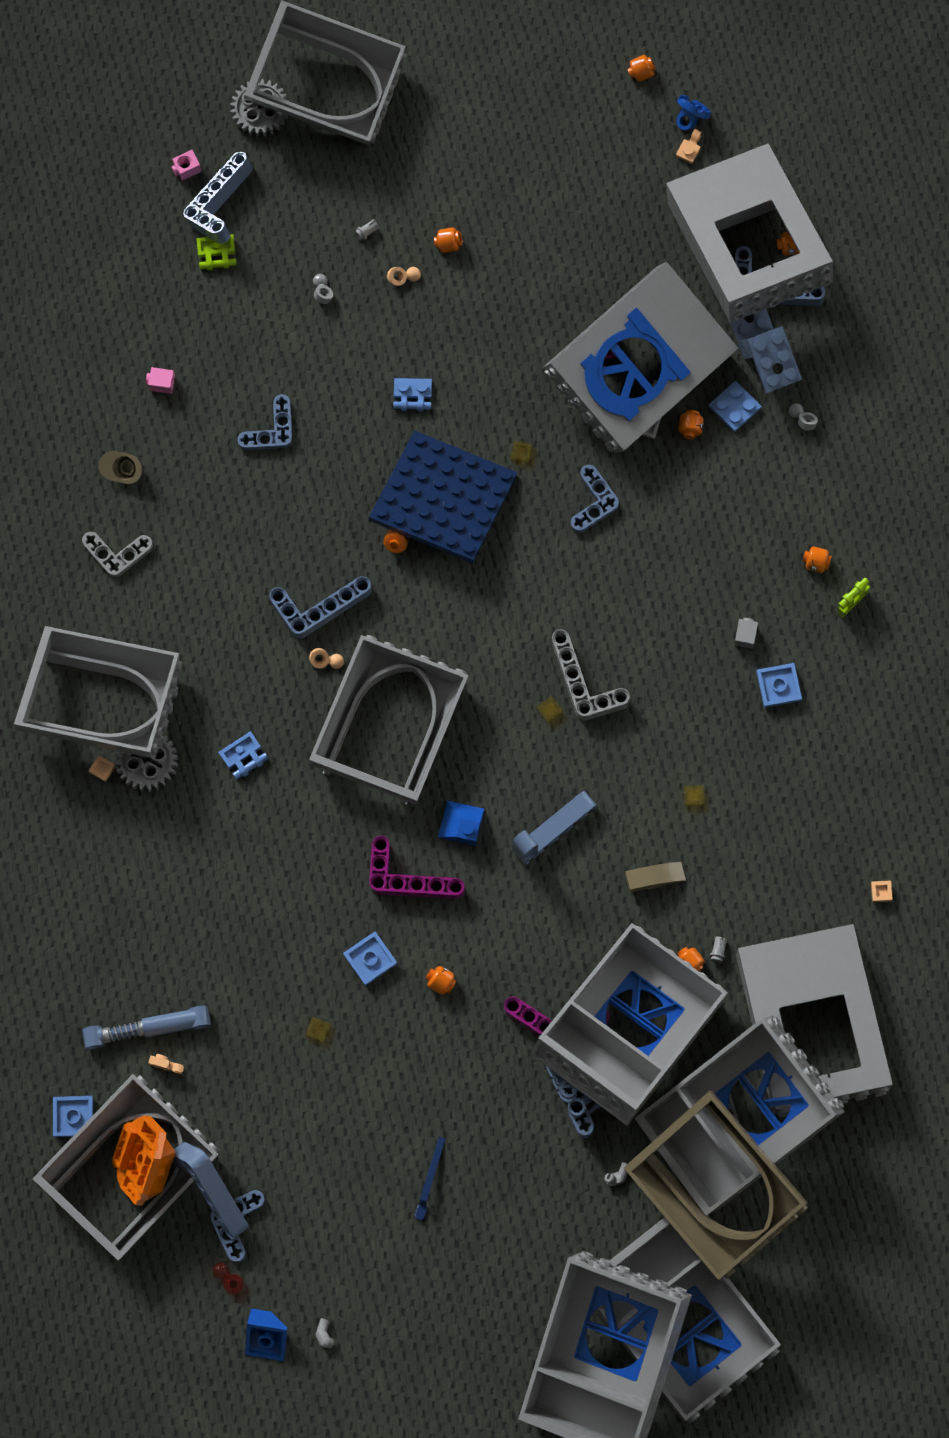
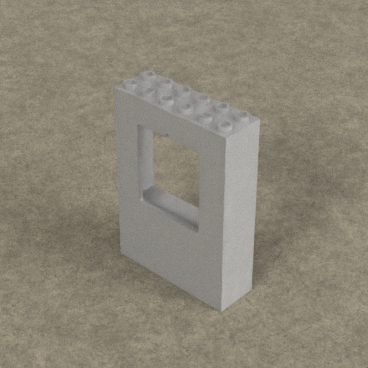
M769 144L666 183L669 208L730 323L739 321L748 315L757 314L766 308L775 307L781 302L792 300L804 293H810L819 287L828 286L833 282V261ZM776 209L800 253L774 263L773 268L769 265L742 275L719 231Z
M854 924L738 948L736 958L752 1025L761 1018L772 1015L781 1021L779 1009L782 1007L843 995L861 1066L830 1073V1078H828L827 1074L818 1077L822 1082L825 1081L830 1086V1093L834 1098L837 1097L842 1104L848 1103V1100L853 1098L856 1101L867 1099V1096L875 1094V1097L887 1094L886 1092L890 1090L893 1084ZM773 1073L767 1088L769 1098L791 1096L790 1088L786 1081L777 1073ZM791 1105L771 1106L774 1115L778 1114L779 1117L788 1116Z

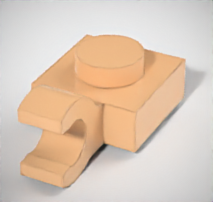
M695 129L690 141L684 139L676 153V157L693 164L701 148L697 143L701 138L702 132Z

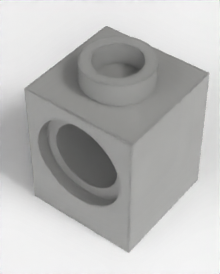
M751 618L739 619L734 645L753 649L758 622H754Z

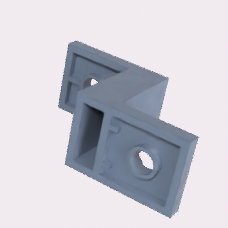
M766 309L753 314L754 318L750 323L746 322L744 318L731 322L743 358H753L766 393L802 380L783 327L773 328ZM776 363L782 366L780 374L773 372V365Z

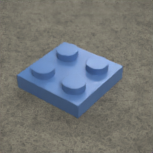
M735 381L713 400L708 407L733 432H736L762 406Z
M794 663L756 670L764 708L802 701Z
M373 932L343 953L365 986L397 965L396 960L376 932Z
M93 1096L53 1097V1137H73L93 1116Z

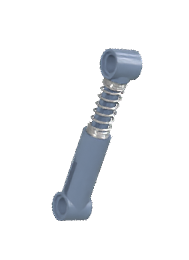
M204 1005L192 1007L185 1011L143 1018L137 1024L136 1022L132 1025L129 1023V1025H119L116 1028L115 1026L113 1028L90 1026L82 1029L85 1049L91 1050L104 1047L105 1043H109L111 1040L115 1041V1039L120 1041L121 1038L125 1040L126 1037L130 1039L131 1036L136 1037V1035L140 1037L145 1036L146 1038L188 1029H202L210 1027L211 1022L208 1006Z

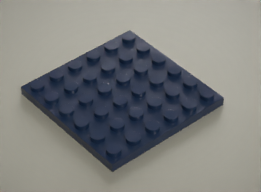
M414 430L370 513L368 521L473 564L518 472Z

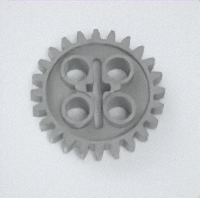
M263 79L258 83L257 90L289 101L287 100V94H283V88L278 89L277 83L271 86L270 80L267 84H264ZM241 85V92L236 90L237 97L232 96L234 103H230L232 109L230 110L231 116H233V121L237 122V127H242L243 132L249 130L250 136L253 132H256L257 137H259L260 132H263L264 136H266L267 131L273 134L274 128L279 131V124L285 125L283 119H288V115L263 106L262 109H258L261 105L253 102L246 103L247 100L244 99V94L247 87L245 88ZM268 113H274L273 116H267ZM250 116H256L253 120L249 119Z
M164 736L163 745L158 747L157 753H164V757L162 759L150 758L151 762L147 761L145 764L142 759L147 760V757L131 756L132 754L123 752L117 754L116 758L120 761L115 762L117 767H120L117 772L122 774L121 780L127 779V786L133 783L132 787L134 790L140 786L141 792L144 791L145 787L151 792L152 786L159 790L158 784L160 783L166 786L164 780L171 781L169 774H176L172 768L178 767V764L174 762L178 760V756L173 755L177 751L176 748H171L173 746L172 741L167 742L168 738ZM132 763H139L136 769L129 768ZM154 764L162 765V768H159ZM149 770H156L154 776H147Z

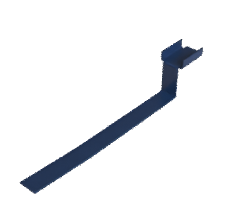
M438 1138L420 1197V1204L417 1205L414 1215L416 1219L422 1220V1218H425L428 1208L426 1206L427 1198L446 1138Z

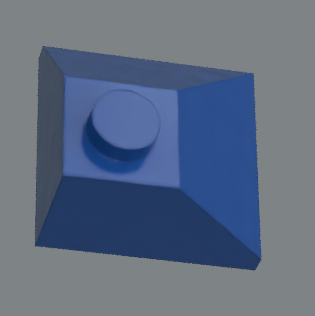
M447 801L438 838L476 846L484 809Z
M251 1309L247 1322L244 1355L284 1361L287 1327L272 1312Z

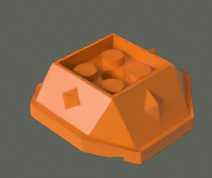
M145 1115L123 1125L112 1158L113 1166L117 1169V1179L120 1188L135 1205L140 1206L146 1200L163 1192L176 1153L166 1139L167 1133L151 1116Z

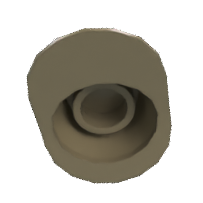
M110 451L100 458L99 471L108 480L132 484L141 477L142 465L131 454Z

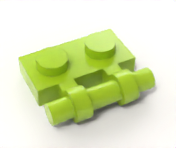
M233 234L223 244H219L208 237L196 238L198 257H206L205 262H199L200 269H207L208 271L218 267L226 269L229 266H237L236 258L228 259V255L235 254ZM222 256L223 260L212 261V257Z
M863 578L860 582L858 581L849 593H846L838 603L837 614L842 618L869 592L870 586L868 584L870 582L867 578Z

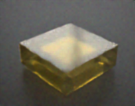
M514 441L511 460L529 463L532 444Z
M552 696L536 707L547 723L563 713V710Z
M703 785L684 786V806H703Z
M312 1017L305 1035L324 1043L331 1024Z

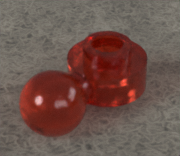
M216 1263L213 1267L214 1276L224 1279V1288L228 1293H239L244 1286L243 1279L237 1274H229L228 1266L225 1263ZM232 1280L237 1281L238 1285L236 1288L230 1287Z

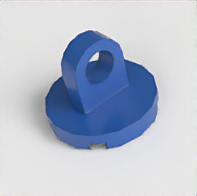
M680 95L677 103L683 107L677 117V126L682 130H691L699 118L707 120L712 113L709 108L699 101H689V96ZM686 116L690 119L687 126L683 124V119Z

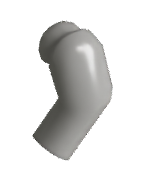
M622 1162L618 1172L605 1175L604 1179L607 1185L616 1186L625 1182L628 1173L624 1167L627 1163Z
M321 1318L316 1331V1338L320 1346L329 1349L334 1345V1340L327 1333L330 1321Z

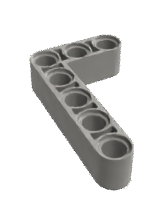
M562 629L555 631L552 636V645L577 718L586 721L626 708L629 704L630 696L628 691L623 688L593 697L589 696L569 634ZM563 637L566 641L560 644L556 642V639ZM567 654L572 658L569 661H564L561 657ZM575 672L578 676L572 679L568 677V673ZM579 689L583 691V695L576 696L573 692ZM624 696L626 700L624 702H618L616 700V697ZM604 701L608 706L600 708L597 704ZM582 707H587L590 711L586 714H583L579 711V709Z

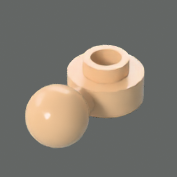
M393 267L387 273L389 283L395 286L404 284L406 279L415 282L421 277V272L416 267H410L407 271L401 267ZM395 273L398 274V278L396 280L394 279Z
M321 648L314 649L309 655L310 663L315 668H324L327 664H330L332 668L340 669L344 665V658L340 654L329 656ZM322 655L321 660H316V656Z

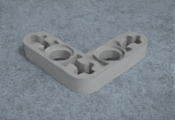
M87 532L82 538L84 547L111 577L122 575L148 554L153 547L151 538L141 535L115 555L95 532ZM89 537L91 539L95 538L94 542L98 546L96 549L91 543L87 544ZM141 541L147 542L148 547H141L139 549L140 554L138 555L133 547L136 546L138 549L141 546ZM102 550L108 552V556L105 559L98 558V553ZM128 552L135 554L134 559L131 561L124 559L125 554ZM110 560L115 566L119 565L117 572L115 570L111 571V565L108 563Z

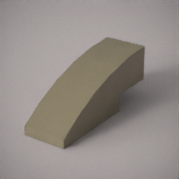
M681 862L658 864L625 871L630 893L686 881Z

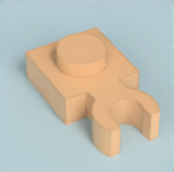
M156 1054V1057L150 1056L148 1062L150 1066L182 1075L183 1065L167 1060L168 1057Z

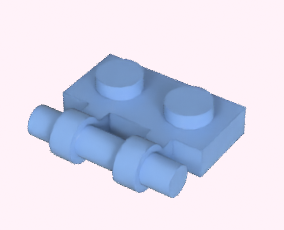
M394 378V398H401V402H394L393 409H401V411H407V409H418V411L431 410V402H424V399H431L432 379ZM407 398H418V402H407Z
M251 731L218 752L229 769L235 765L237 766L238 770L232 773L236 780L242 776H247L249 771L255 767L259 768L263 765V762L269 759L265 753L260 756L256 754L262 748ZM251 756L253 760L244 766L242 761Z

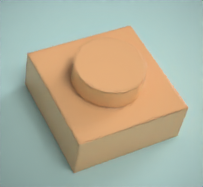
M98 755L89 769V773L106 782L116 766L114 763Z
M891 881L871 882L872 902L892 901Z

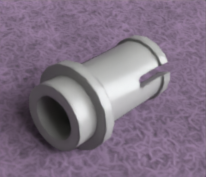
M372 219L361 228L357 227L355 235L360 241L362 239L366 240L368 235L379 230V226Z
M715 937L713 951L710 953L711 961L722 963V960L725 959L726 938L721 940L722 937Z

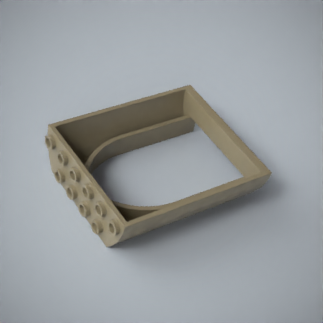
M712 1091L706 1093L624 1167L626 1172L718 1280L723 1276L726 1279L735 1272L734 1267L737 1264L742 1266L782 1232L784 1228L798 1218V1215H801L808 1209L806 1206L808 1202ZM705 1107L751 1159L765 1181L769 1195V1214L766 1225L762 1230L753 1232L736 1231L726 1228L712 1220L708 1215L706 1216L654 1154Z

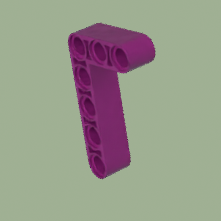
M385 836L374 838L372 842L369 879L370 889L373 893L379 895L459 899L464 895V883L458 878L388 874L390 858L389 840ZM381 842L387 845L383 850L376 848V845ZM381 861L385 863V866L382 869H377L375 864ZM381 880L384 884L381 888H375L373 886L374 882ZM399 881L403 883V886L400 889H395L393 884ZM418 882L423 886L420 890H414L412 885ZM434 884H440L442 889L436 892L431 887ZM459 885L461 890L455 893L451 891V887Z
M509 997L504 1003V1011L509 1017L539 1037L543 1033L540 1027L544 1024L549 1025L552 1020L516 997ZM510 1003L518 1005L516 1011H510L507 1007ZM606 1010V1017H605V1018H606V1025H607L608 1022H609V1013H608L607 1010ZM526 1014H533L535 1019L532 1022H526L524 1016Z

